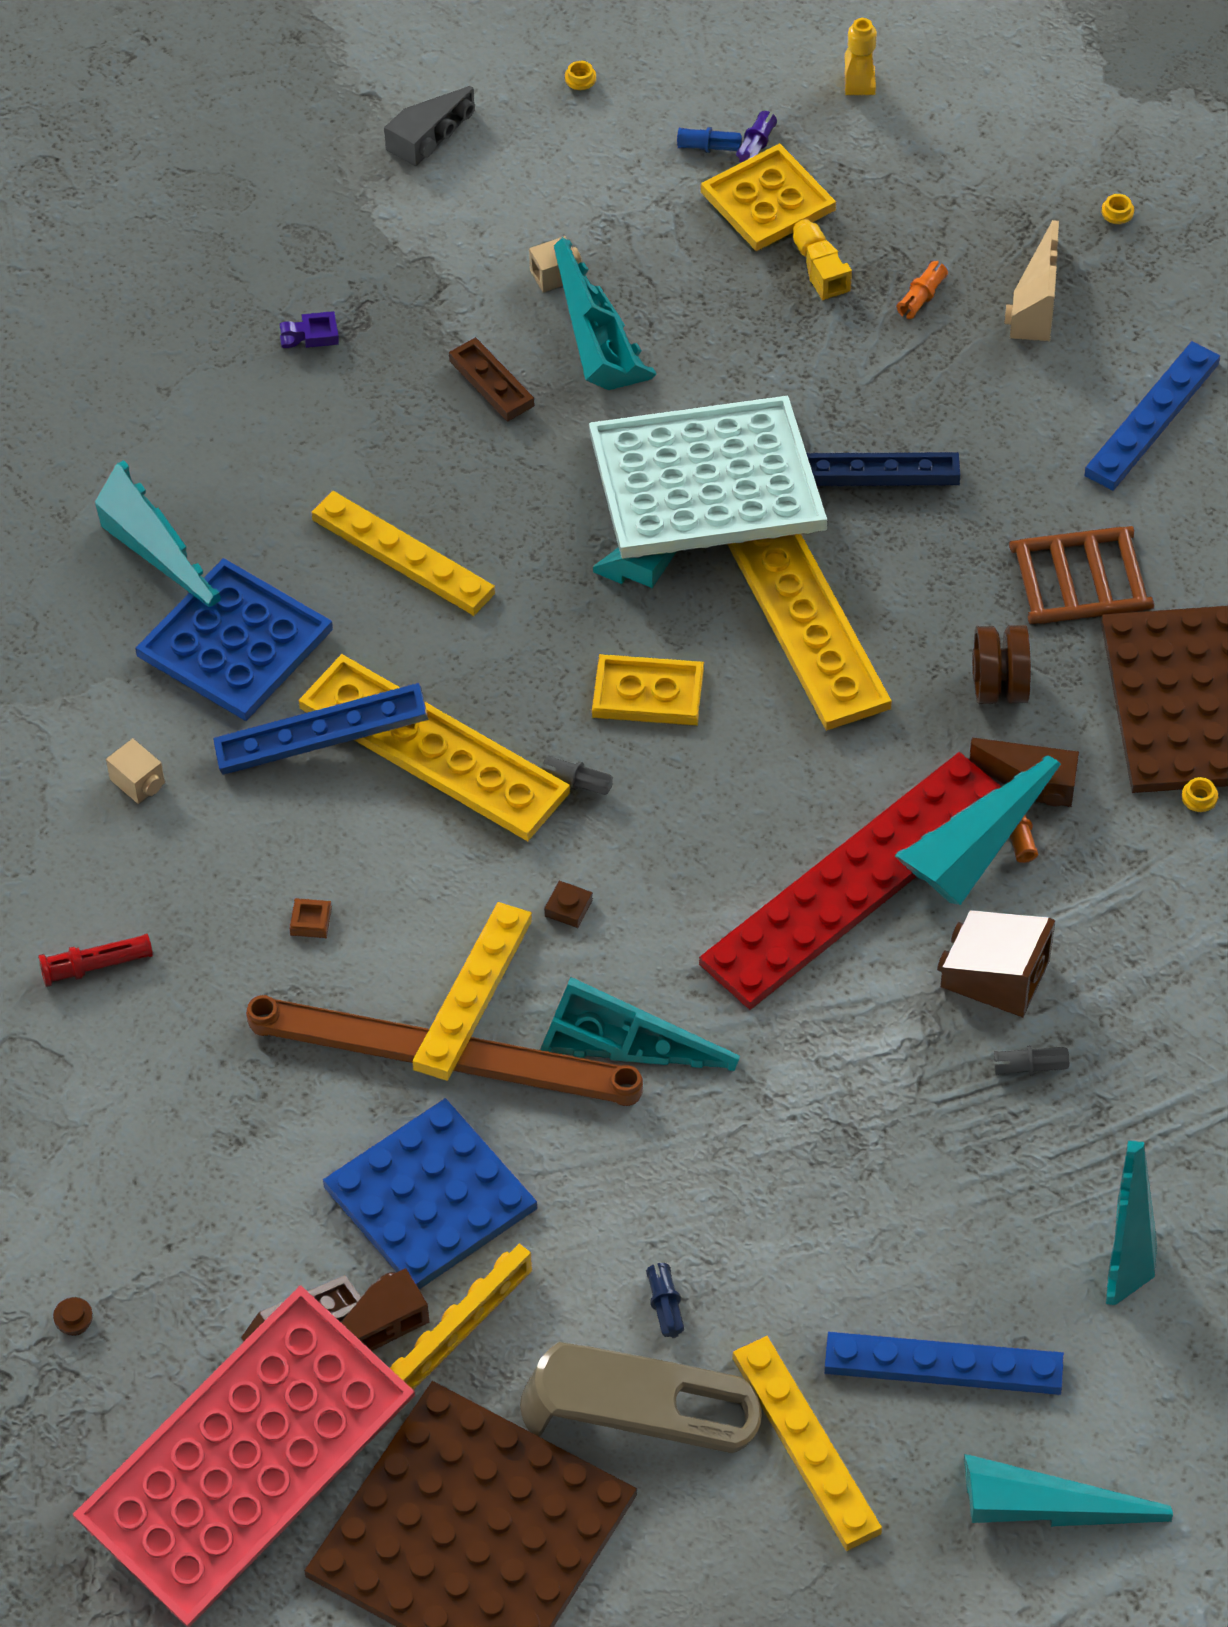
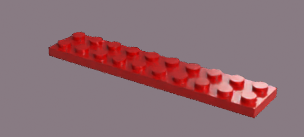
M958 752L699 957V965L751 1010L916 878L895 857L897 852L907 849L921 840L923 835L938 829L950 821L951 817L994 789L1001 788V786L962 753Z

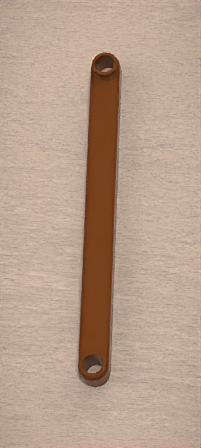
M267 995L254 997L249 1002L246 1012L249 1027L255 1034L260 1036L270 1035L413 1063V1059L429 1031L427 1028L276 1000ZM262 1014H268V1016H265V1017H258L259 1015H262ZM474 1037L470 1038L453 1070L616 1102L622 1106L634 1105L639 1101L643 1093V1078L640 1072L630 1065L619 1066ZM630 1084V1085H633V1086H631V1087H621L620 1085Z

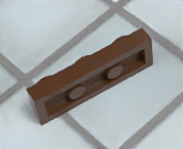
M476 337L449 352L451 364L507 422L535 406L534 397Z

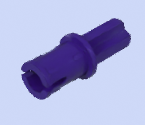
M761 111L753 126L745 131L744 141L736 153L740 163L758 155L760 150L767 146L768 136L777 124V118L774 114L766 122L765 120L770 112Z

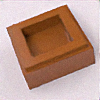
M295 898L289 928L290 936L327 939L332 910L331 901Z

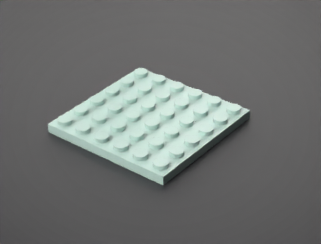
M788 396L589 423L590 437L622 559L827 530V517Z

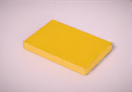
M599 654L592 718L698 726L704 662Z

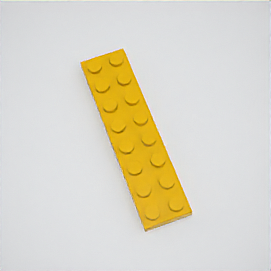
M795 534L728 544L825 730L827 731L890 710L892 700L803 536Z
M341 654L299 699V708L308 713L400 687ZM426 702L425 706L429 720L354 740L527 842L570 794V785Z

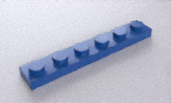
M1191 341L1085 467L1084 476L1114 491L1219 365L1220 355Z
M419 683L218 736L213 738L219 770L224 775L429 719L422 688Z
M828 1332L824 1374L1061 1395L1064 1352Z

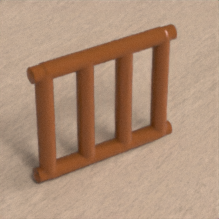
M1113 527L1010 541L1009 548L1011 553H1016L1031 610V612H1028V623L1043 624L1099 617L1102 614L1130 613L1154 609L1155 603L1153 598L1147 597L1131 539L1134 538V527ZM1118 541L1133 598L1113 601L1098 543ZM1084 545L1099 600L1098 603L1079 605L1064 547ZM1050 549L1065 607L1044 608L1030 552Z

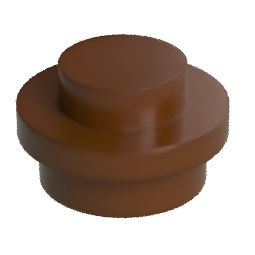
M71 1297L61 1301L56 1306L53 1319L56 1327L61 1332L76 1336L88 1329L93 1320V1312L87 1301L82 1298Z

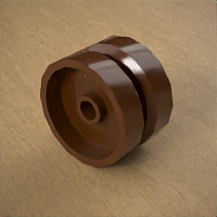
M1008 625L1003 634L1002 648L1000 646L999 633L994 626H976L974 649L972 651V674L978 704H996L1001 694V681H1003L1005 697L1009 703H1028L1031 682L1029 634L1026 625Z

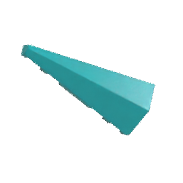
M562 237L554 245V250L585 380L606 390L652 380L657 375L653 367L643 364L638 356L642 351L637 343L630 344L623 329L625 326L624 322L601 287L592 285L586 277L589 269L584 262L577 263L571 250L573 245L571 241Z
M124 460L117 463L95 500L101 527L208 607L220 602L219 591L213 589L201 576L203 569L199 563L191 565L187 560L186 545L159 507L155 508L144 496L146 493L144 486L141 483L133 484L128 464Z
M618 547L593 566V573L620 584L626 578L653 588L676 552L622 559Z
M1045 756L1042 758L1043 761L1029 770L1014 776L1012 781L999 789H994L960 811L938 829L926 833L918 842L907 849L897 852L895 857L916 877L924 879L949 903L961 905L1061 763L1051 756Z
M572 977L568 981L540 1048L541 1051L573 1055V1057L579 1058L590 1056L609 1058L614 1061L668 1065L669 1063L684 1064L695 1068H702L704 1066L727 1068L730 1071H735L740 1059V1055Z
M1128 1140L1117 1201L1115 1236L1108 1271L1106 1304L1109 1305L1118 1304L1155 1277L1157 1237L1144 1142Z
M964 1454L967 1493H969L972 1523L1050 1520L1051 1527L1172 1522L1173 1510L1171 1506Z

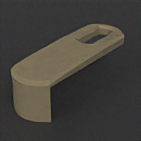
M563 1342L555 1344L543 1355L525 1385L520 1400L521 1415L529 1432L541 1437L551 1418L557 1416L728 1453L740 1451L752 1441L758 1432L762 1418L759 1398L752 1386L742 1377L663 1360ZM681 1391L741 1404L745 1412L744 1426L740 1428L730 1426V1424L726 1425L707 1421V1419L702 1420L683 1416L677 1409V1394Z

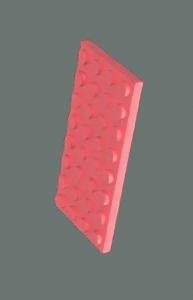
M300 1285L73 1513V1516L186 1627H190L415 1396V1391Z

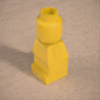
M867 18L856 19L848 31V48L845 52L844 72L845 95H875L876 82L873 51L876 47L877 31L872 22Z
M807 219L797 222L793 227V241L800 253L806 257L809 280L820 298L825 300L850 292L852 269L849 264L841 262L838 257V250L826 240V237L816 223H812Z

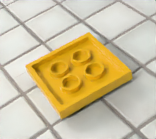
M780 143L701 183V193L755 251L793 233L794 225L801 220L807 219L813 223L836 211V201Z

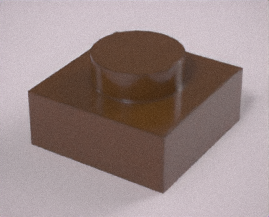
M558 881L544 908L545 917L579 928L593 901V892Z

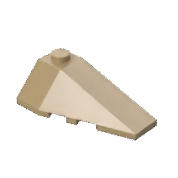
M1052 220L1014 290L1013 305L1006 304L1005 324L1011 325L1010 338L1050 341L1055 298L1059 221Z

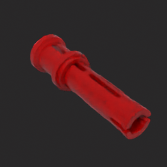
M146 933L142 936L111 942L85 950H79V947L75 948L73 946L69 947L68 952L48 957L41 954L38 955L44 984L46 987H50L52 982L71 977H75L76 980L82 979L85 976V972L145 957H153V951L149 936Z

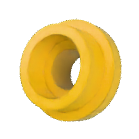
M575 61L569 65L565 72V82L572 89L586 90L595 84L596 72L590 63Z
M1113 194L1103 203L1101 213L1103 218L1110 223L1124 224L1133 218L1134 206L1126 195Z
M1194 778L1182 790V801L1192 811L1206 812L1217 804L1218 791L1214 784L1206 778Z

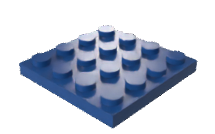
M223 558L204 577L213 589L219 591L221 601L208 607L191 593H188L135 649L136 655L140 659L244 721H247L333 630V624L330 619Z
M446 1098L323 1179L324 1188L396 1272L406 1268L418 1289L436 1279L537 1209L535 1198Z

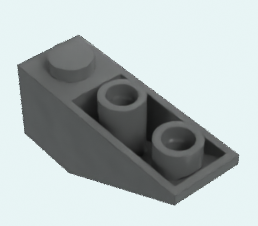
M467 86L404 108L384 127L386 150L417 166L425 157H429L445 138H449L464 120L472 116L475 111L474 88Z

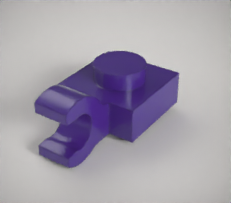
M334 311L301 314L302 322L286 321L280 323L282 348L295 347L304 340L306 348L339 345Z

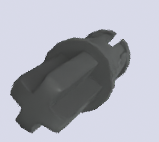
M550 755L543 762V764L556 767V771L542 767L543 770L566 782L573 790L579 787L606 795L612 788L613 777L610 774L584 767L583 762L579 761L574 764Z
M1027 1046V1050L994 1051L995 1062L1010 1061L1009 1064H995V1075L1029 1072V1075L1033 1076L1036 1071L1068 1069L1070 1064L1069 1052L1066 1047L1032 1049L1031 1046Z

